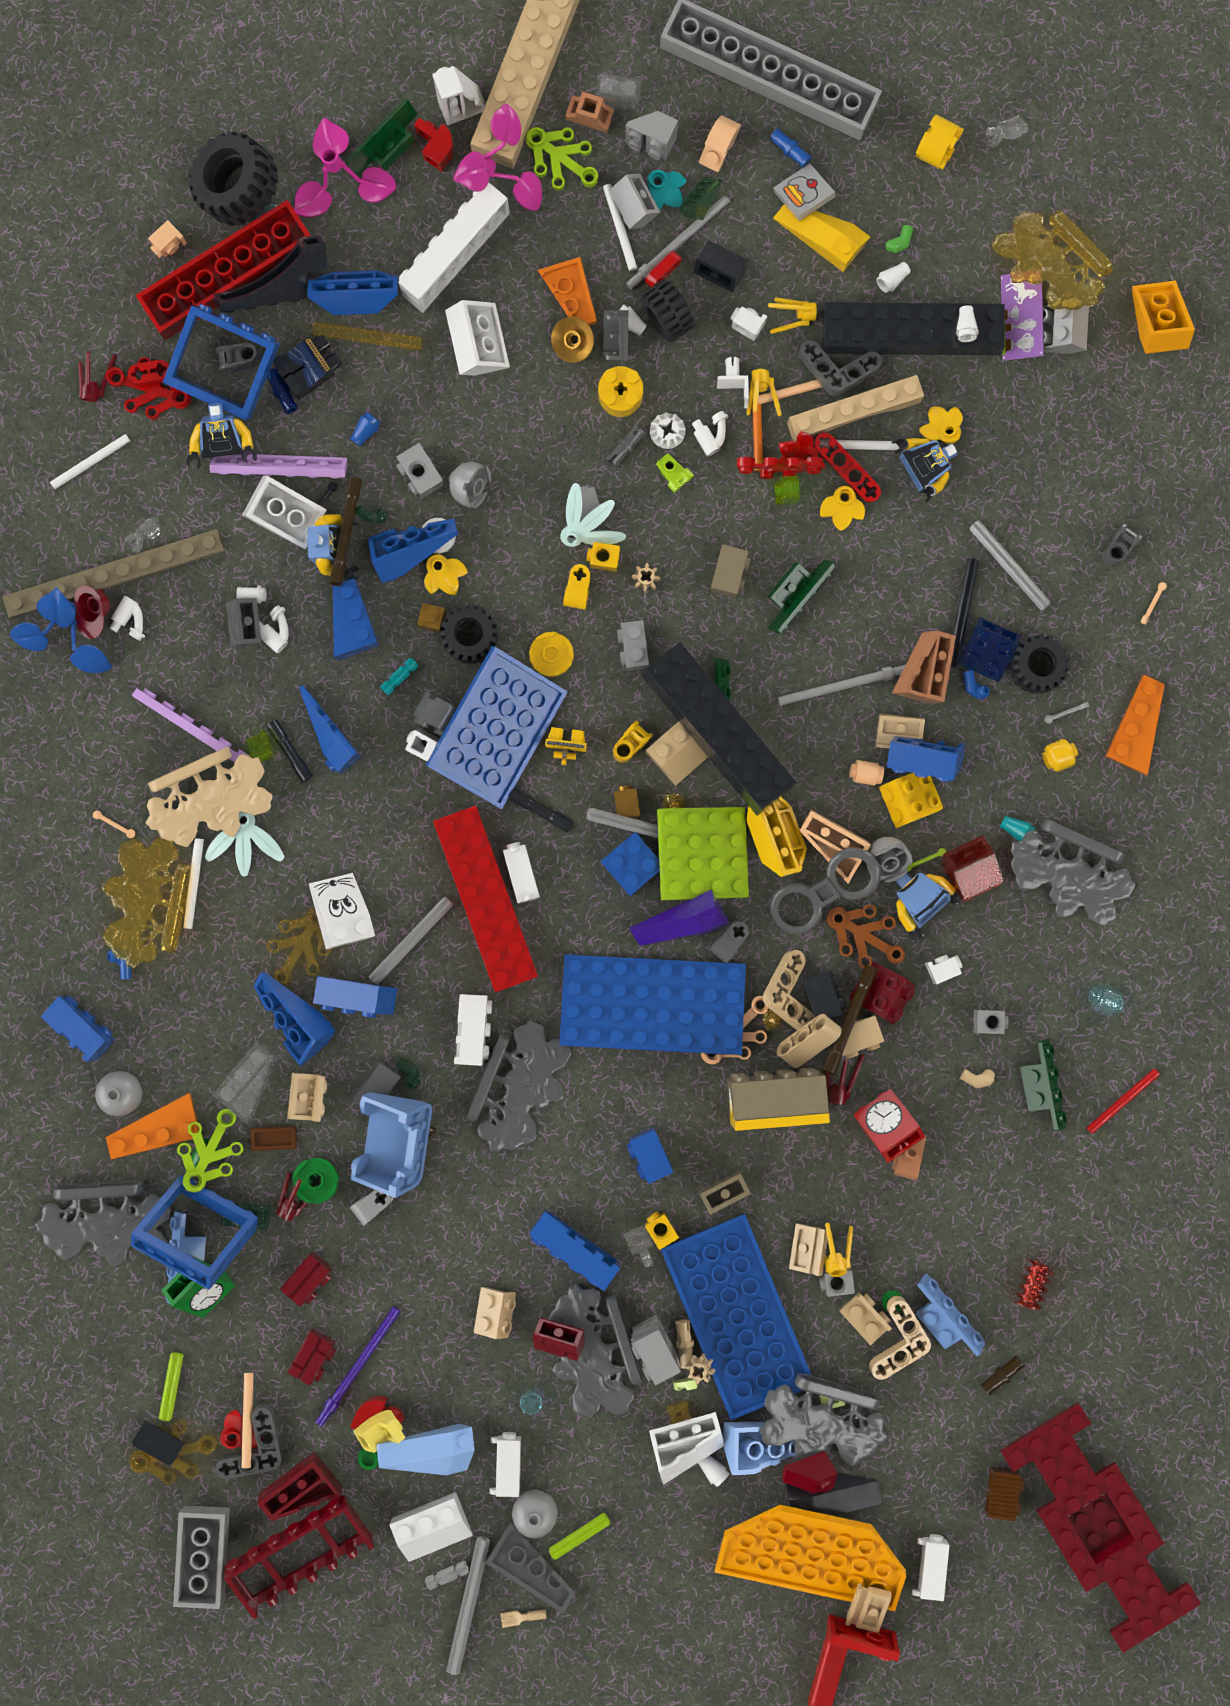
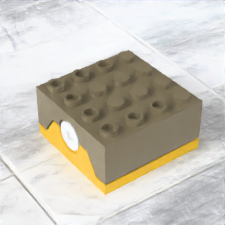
M813 1067L799 1068L797 1073L790 1069L776 1070L777 1074L757 1071L754 1072V1076H748L745 1073H733L731 1078H726L730 1124L735 1131L830 1123L826 1076Z

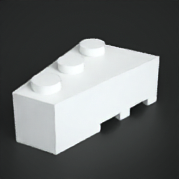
M454 66L450 68L443 67L432 74L437 100L447 125L483 112L486 104L479 86Z
M460 994L458 1034L456 1036L457 1050L454 1064L482 1066L485 1060H489L490 1047L485 1046L486 1037H490L491 1023H487V1014L492 1013V1001L488 1000L486 995Z
M716 1412L649 1431L663 1485L725 1446Z

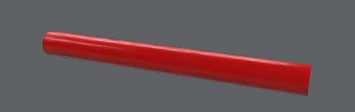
M1152 1069L1089 1124L1086 1129L1091 1134L1095 1133L1159 1077V1072L1156 1069Z

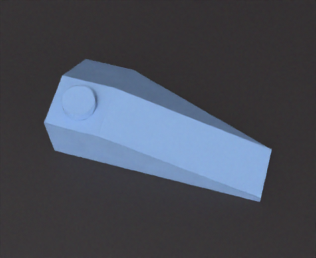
M724 1422L723 1441L725 1446L723 1447L732 1475L756 1474L761 1472V1469L770 1465L775 1466L780 1461L791 1456L796 1457L794 1454L795 1442L792 1440L784 1443L782 1446L766 1445L762 1440L759 1430L765 1422Z
M463 1424L407 1436L399 1444L390 1441L376 1444L379 1468L439 1475H450L466 1471L475 1450L472 1427Z

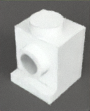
M737 307L731 316V320H733L731 328L755 341L766 323L767 316L763 314L762 317H759V314L752 308Z
M422 728L415 729L407 737L406 742L408 744L405 750L428 761L440 738ZM423 740L427 741L426 747L423 745Z
M947 955L935 959L936 964L932 962L925 963L933 984H939L962 974L960 968H963L958 955L950 958Z

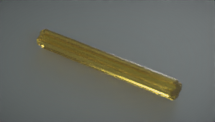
M315 322L312 326V334L314 336L324 335L327 338L418 351L422 348V338L417 336Z

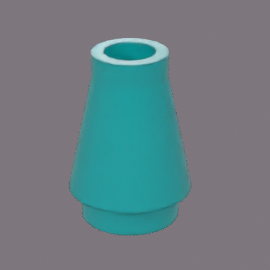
M1007 815L1000 825V828L1007 831L1018 841H1022L1027 832L1035 830V827L1031 826L1032 823L1011 818Z

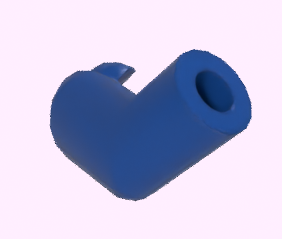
M973 670L962 673L965 690L968 694L976 699H985V697L989 696L990 690L988 686L976 683Z
M121 949L109 950L107 959L110 962H116L120 966V979H131V959Z

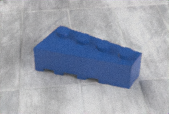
M546 1209L529 1233L532 1236V1242L539 1247L544 1245L550 1250L549 1253L559 1261L561 1259L569 1264L568 1267L577 1274H582L587 1278V1281L605 1291L620 1269V1262Z

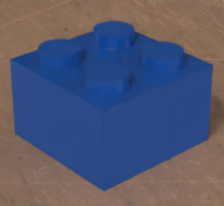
M636 832L601 860L602 865L629 896L633 895L660 872L659 859Z
M654 1127L629 1138L630 1143L627 1144V1149L631 1158H637L639 1162L636 1165V1169L641 1180L646 1179L649 1184L674 1173Z

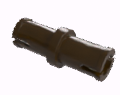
M1015 1355L1003 1367L996 1368V1372L981 1383V1386L991 1396L1003 1384L1010 1383V1379L1025 1368V1365Z

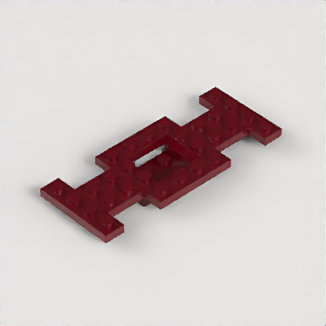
M1077 1402L1002 1448L1000 1452L1013 1472L1033 1460L1054 1496L1053 1500L1036 1511L1085 1592L1087 1593L1104 1581L1109 1585L1128 1617L1109 1629L1120 1650L1124 1653L1200 1606L1201 1603L1188 1582L1183 1583L1167 1593L1145 1556L1165 1543L1116 1463L1112 1462L1096 1473L1092 1470L1072 1437L1091 1425L1090 1420Z

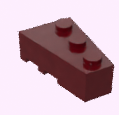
M314 1451L261 1491L257 1504L267 1517L274 1521L297 1513L300 1509L312 1505L314 1507L320 1505L323 1501L342 1497V1486Z

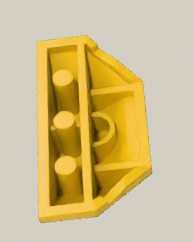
M781 797L756 816L748 806L747 824L761 862L781 877L801 872L807 848L792 807Z

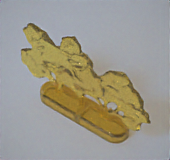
M1057 210L1049 217V223L1053 231L1044 229L1041 213H1028L1024 211L1013 219V233L1005 232L995 235L992 249L1002 258L1017 259V264L1010 270L1012 283L1027 281L1029 284L1037 285L1043 280L1050 283L1046 294L1050 309L1061 310L1066 308L1068 310H1079L1084 305L1087 307L1098 305V295L1104 291L1105 283L1098 278H1089L1088 267L1099 277L1104 278L1113 272L1112 264L1062 211ZM1041 234H1046V235H1047L1046 237H1044V238H1042V239L1039 238ZM1056 234L1061 237L1068 247L1061 248L1053 244L1052 241ZM1073 250L1084 262L1077 266L1071 265L1065 259L1066 254ZM1070 268H1077L1074 272L1070 271ZM1082 270L1080 274L1083 277L1080 282H1076L1075 276ZM1085 279L1089 280L1088 284H1084Z
M134 837L120 844L118 862L125 873L122 876L111 877L101 888L107 896H111V903L114 908L122 909L124 912V916L109 925L102 938L106 945L111 948L116 959L125 960L126 965L133 969L141 962H151L156 959L157 949L152 940L159 933H162L161 949L163 952L174 953L178 945L191 866L183 863L178 864L172 877L168 872V868L178 858L179 852L173 846V841H167L161 837H157L147 849L144 848L142 842ZM158 871L164 872V876L158 875L157 872H158ZM171 882L172 887L169 901L163 900L160 887ZM158 905L167 907L165 923L163 925H157L152 918L153 910ZM150 920L153 925H148L147 921ZM154 929V931H150V936L141 937V933L144 930ZM150 940L149 945H144V942Z

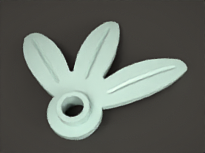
M574 483L566 504V521L568 526L561 531V541L567 546L575 547L581 542L593 545V542L612 545L625 540L626 535L623 532L591 531L608 517L615 502L608 500L600 504L580 521L582 494L579 484Z
M245 812L239 813V819L247 817V822L241 824L234 838L224 834L222 831L212 841L205 855L207 861L214 860L226 851L235 838H237L235 846L237 866L240 874L247 876L251 865L252 847L250 838H252L255 844L277 861L284 859V855L275 840L264 830L255 826V817Z

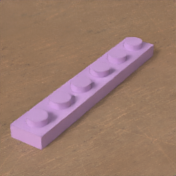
M241 454L212 457L209 465L210 473L262 474L264 476L285 475L287 477L308 476L310 478L330 477L336 479L345 477L347 458L257 454V460L254 461L252 454H249L247 456L248 463H246L242 459Z
M136 688L132 694L134 698L216 751L227 746L230 749L231 743L222 737L219 740L213 738L211 730L203 725L200 728L192 724L194 719L185 713L179 716L173 712L175 710L174 706L166 701H163L162 704L155 700L157 695L146 688L143 692ZM230 749L232 756L229 759L233 762L241 754L249 756L240 749L238 752Z

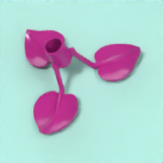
M503 103L495 111L491 120L492 133L497 140L502 141L501 144L489 153H485L484 157L481 153L475 151L467 154L459 164L453 180L474 192L483 191L488 185L489 177L515 180L517 183L513 187V194L517 202L528 210L536 211L541 206L542 186L539 178L533 172H524L520 178L514 175L494 172L496 163L491 159V156L505 147L506 143L511 146L516 145L520 140L522 130L519 117L514 109L508 104Z
M323 118L313 139L314 153L324 164L322 169L323 186L321 187L315 181L306 182L301 185L295 196L294 210L297 215L303 217H316L325 213L332 203L331 194L325 191L328 186V172L335 173L341 168L347 171L357 182L361 183L358 187L359 195L369 203H377L387 198L395 191L396 183L388 172L377 167L365 169L362 179L359 178L346 166L339 156L348 148L349 137L347 133L327 118Z

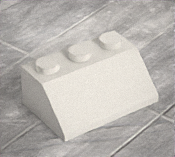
M462 300L445 310L460 375L475 376L510 367L495 303Z
M456 1492L393 1517L390 1522V1528L397 1546L408 1562L473 1536Z

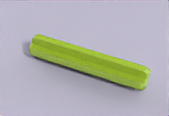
M172 1352L170 1354L159 1419L163 1421H170L173 1416L184 1356L180 1352Z
M602 1513L549 1548L551 1557L554 1560L560 1558L609 1526L610 1519L607 1514Z

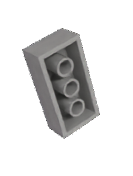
M657 1314L633 1326L631 1348L637 1360L642 1359V1370L648 1381L653 1380L656 1386L681 1372L678 1355Z
M184 1505L179 1511L173 1607L220 1609L223 1605L226 1589L224 1566L227 1564L229 1507Z

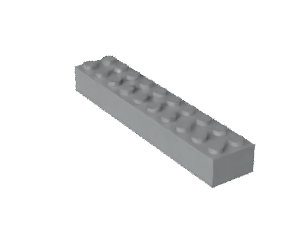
M687 0L677 1L660 38L661 49L857 140H861L882 93V90Z

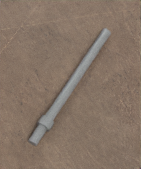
M723 195L648 264L644 263L638 269V273L626 283L628 288L631 290L635 288L670 252L676 251L730 202L727 196Z
M906 664L891 668V666L884 667L878 672L778 697V702L782 706L883 679L884 681L892 680L895 676L902 674Z

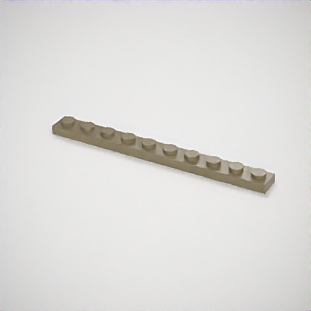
M215 529L2 597L8 617L12 619L37 611L36 605L38 600L56 587L69 601L75 599L76 589L82 585L104 590L225 552L219 531Z

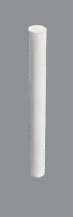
M607 184L603 186L628 269L633 271L637 269L635 258L620 210L614 203L609 191L612 185Z
M124 434L50 482L54 489H57L129 443L130 439Z
M819 439L821 442L820 448L826 447L831 449L828 446L829 439ZM837 440L844 449H899L897 444H892V441Z
M195 838L183 925V928L192 929L204 839Z

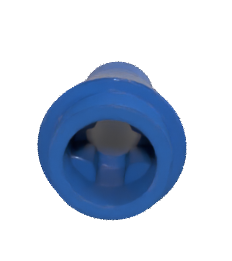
M366 412L364 416L361 415L350 439L361 446L380 429L378 426L381 422Z

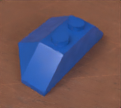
M378 270L331 272L317 279H309L307 296L332 315L379 313L398 295L399 280L398 276H391Z

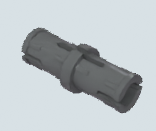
M634 425L623 439H619L616 448L605 458L607 462L612 463L613 467L617 468L625 456L633 452V447L645 435V432L641 428L638 429L637 425Z

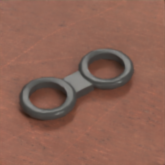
M846 848L838 851L830 859L826 868V877L812 886L803 883H789L781 886L773 894L770 901V915L773 922L781 930L790 934H803L811 931L819 924L823 915V907L839 897L848 900H859L868 897L875 891L880 882L881 869L879 864L868 851L861 848ZM850 857L859 858L869 865L871 879L864 888L849 890L838 882L836 868L842 860ZM792 892L806 895L814 906L812 918L803 924H791L785 921L779 912L780 900L785 895Z

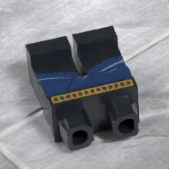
M324 335L318 336L313 340L309 336L304 342L299 343L281 357L277 356L274 358V365L298 400H301L329 378L335 375L333 371L342 365L335 352L326 358L322 356L321 353L331 347Z

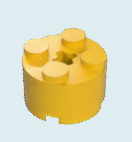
M936 114L929 124L931 127L925 132L919 144L915 157L943 170L955 150L954 146L959 141L964 129Z
M624 366L606 370L598 385V397L601 406L607 413L615 417H627L634 413L641 405L643 399V383L638 372ZM619 389H623V395H618Z

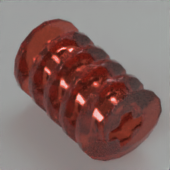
M1028 1258V1261L1033 1266H1025L1024 1269L1030 1274L1021 1276L1026 1281V1284L1018 1285L1023 1290V1293L1016 1292L1015 1295L1020 1298V1301L1012 1302L1030 1310H1041L1042 1307L1037 1302H1044L1045 1298L1040 1293H1048V1289L1043 1284H1051V1280L1046 1276H1053L1054 1272L1049 1266Z

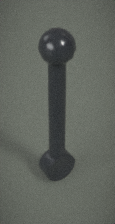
M331 482L328 485L327 492L317 505L322 506L331 492L337 489L338 485L335 482Z

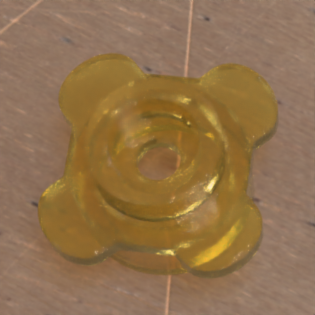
M680 793L669 794L663 798L662 805L664 808H682L685 805L684 797H681Z
M768 1008L767 1012L763 1014V1025L766 1026V1030L778 1029L780 1017Z
M681 1401L680 1404L667 1407V1413L671 1417L670 1424L692 1419L688 1412L689 1405L687 1402Z

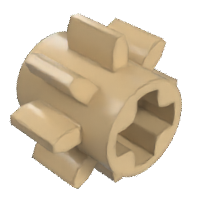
M648 563L642 569L637 566L638 575H632V579L638 581L635 584V588L643 587L644 593H646L649 587L655 590L654 581H660V577L655 576L657 568L650 569ZM642 574L646 576L650 574V582L647 580L641 581Z
M704 1353L700 1358L693 1355L691 1357L692 1363L686 1365V1369L690 1370L688 1378L696 1380V1384H699L703 1379L708 1383L710 1380L709 1374L712 1375L716 1371L714 1368H711L713 1359L708 1360L705 1358ZM697 1367H698V1368L703 1367L704 1370H700V1371H699V1370L697 1369Z

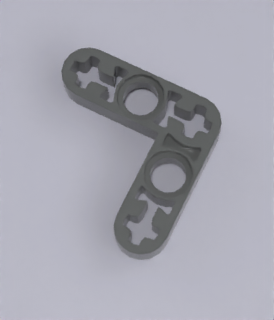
M805 341L802 343L799 351L801 361L826 392L831 396L837 397L877 374L883 362L880 354L868 352L843 368L838 369L815 341ZM806 349H807L809 352L813 350V351H814L813 355H812L811 353H807V354H806V353H805V352H806ZM868 360H869L871 363L875 361V362H876L875 366H874L873 364H870V365L867 366ZM824 364L829 368V371L820 372L817 366ZM850 370H856L859 372L860 376L858 378H852L849 376L848 372ZM832 383H840V387H838L837 385L833 387Z
M266 1403L258 1404L251 1415L258 1449L251 1450V1458L255 1461L256 1465L252 1468H242V1452L224 1455L218 1460L216 1465V1473L220 1478L231 1479L276 1470L280 1466L283 1454L274 1412L270 1405ZM260 1411L268 1414L265 1419L266 1425L262 1426V1417L258 1416ZM263 1432H270L273 1435V1440L265 1442L262 1440L261 1434ZM269 1454L276 1458L275 1463H271V1460L268 1459ZM259 1456H261V1460H263L262 1466H260ZM224 1463H227L228 1466H232L229 1472H226V1469L222 1468Z

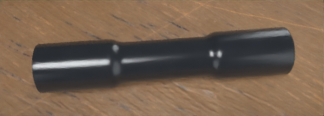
M276 719L268 723L266 728L286 755L301 783L313 777L311 771L294 749L279 721Z
M516 788L509 797L510 801L534 812L567 833L574 822L559 812L540 804Z

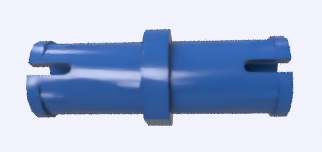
M779 128L772 133L770 140L784 151L783 154L786 157H791L802 168L809 164L812 156L798 146V142L795 139L791 140Z

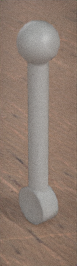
M1086 702L1053 716L1047 715L1044 720L1050 724L1057 718L1089 707V703Z

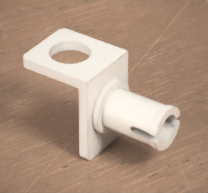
M729 357L725 360L726 376H718L717 389L744 388V408H748V376H739V358L734 357L732 366V358Z

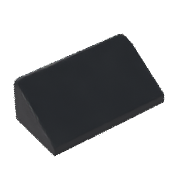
M146 1420L131 1443L134 1447L168 1466L174 1464L185 1444L182 1440Z

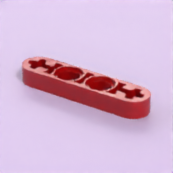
M821 433L815 438L814 446L818 453L862 500L870 503L880 497L881 488L832 435ZM820 438H822L823 440L828 438V446L831 449H833L834 446L838 448L837 450L832 452L830 457L826 455L830 452L826 447H823L822 449L819 447L821 443L819 441ZM841 453L846 457V462L843 466H837L834 463L833 458L835 454ZM855 469L861 473L859 482H852L849 479L851 470ZM865 478L869 481L865 485L868 488L874 487L876 489L874 491L876 495L874 498L872 496H865L867 491L864 487H861L860 490L857 488L858 485L863 483Z

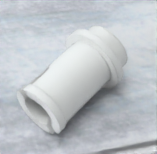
M258 585L257 588H237V599L256 598L257 603L266 601V588H262L261 585Z

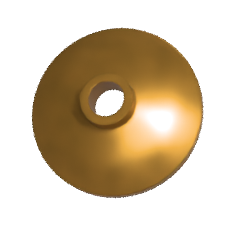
M567 317L560 320L555 325L551 335L553 350L559 358L566 362L575 363L586 359L594 346V334L591 327L586 321L578 317ZM574 335L578 337L577 343H574L572 340Z

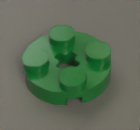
M312 1158L301 1162L293 1174L294 1186L298 1179L302 1180L296 1195L301 1200L312 1204H322L330 1200L335 1195L340 1182V1177L334 1165L322 1158ZM320 1175L321 1184L312 1187L313 1181L311 1177Z

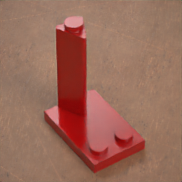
M829 1615L827 1632L808 1698V1706L833 1705L848 1649L878 1656V1658L884 1661L893 1660L898 1662L900 1650L896 1632L880 1628L879 1633L857 1628L855 1624L850 1623V1625H846L845 1618Z

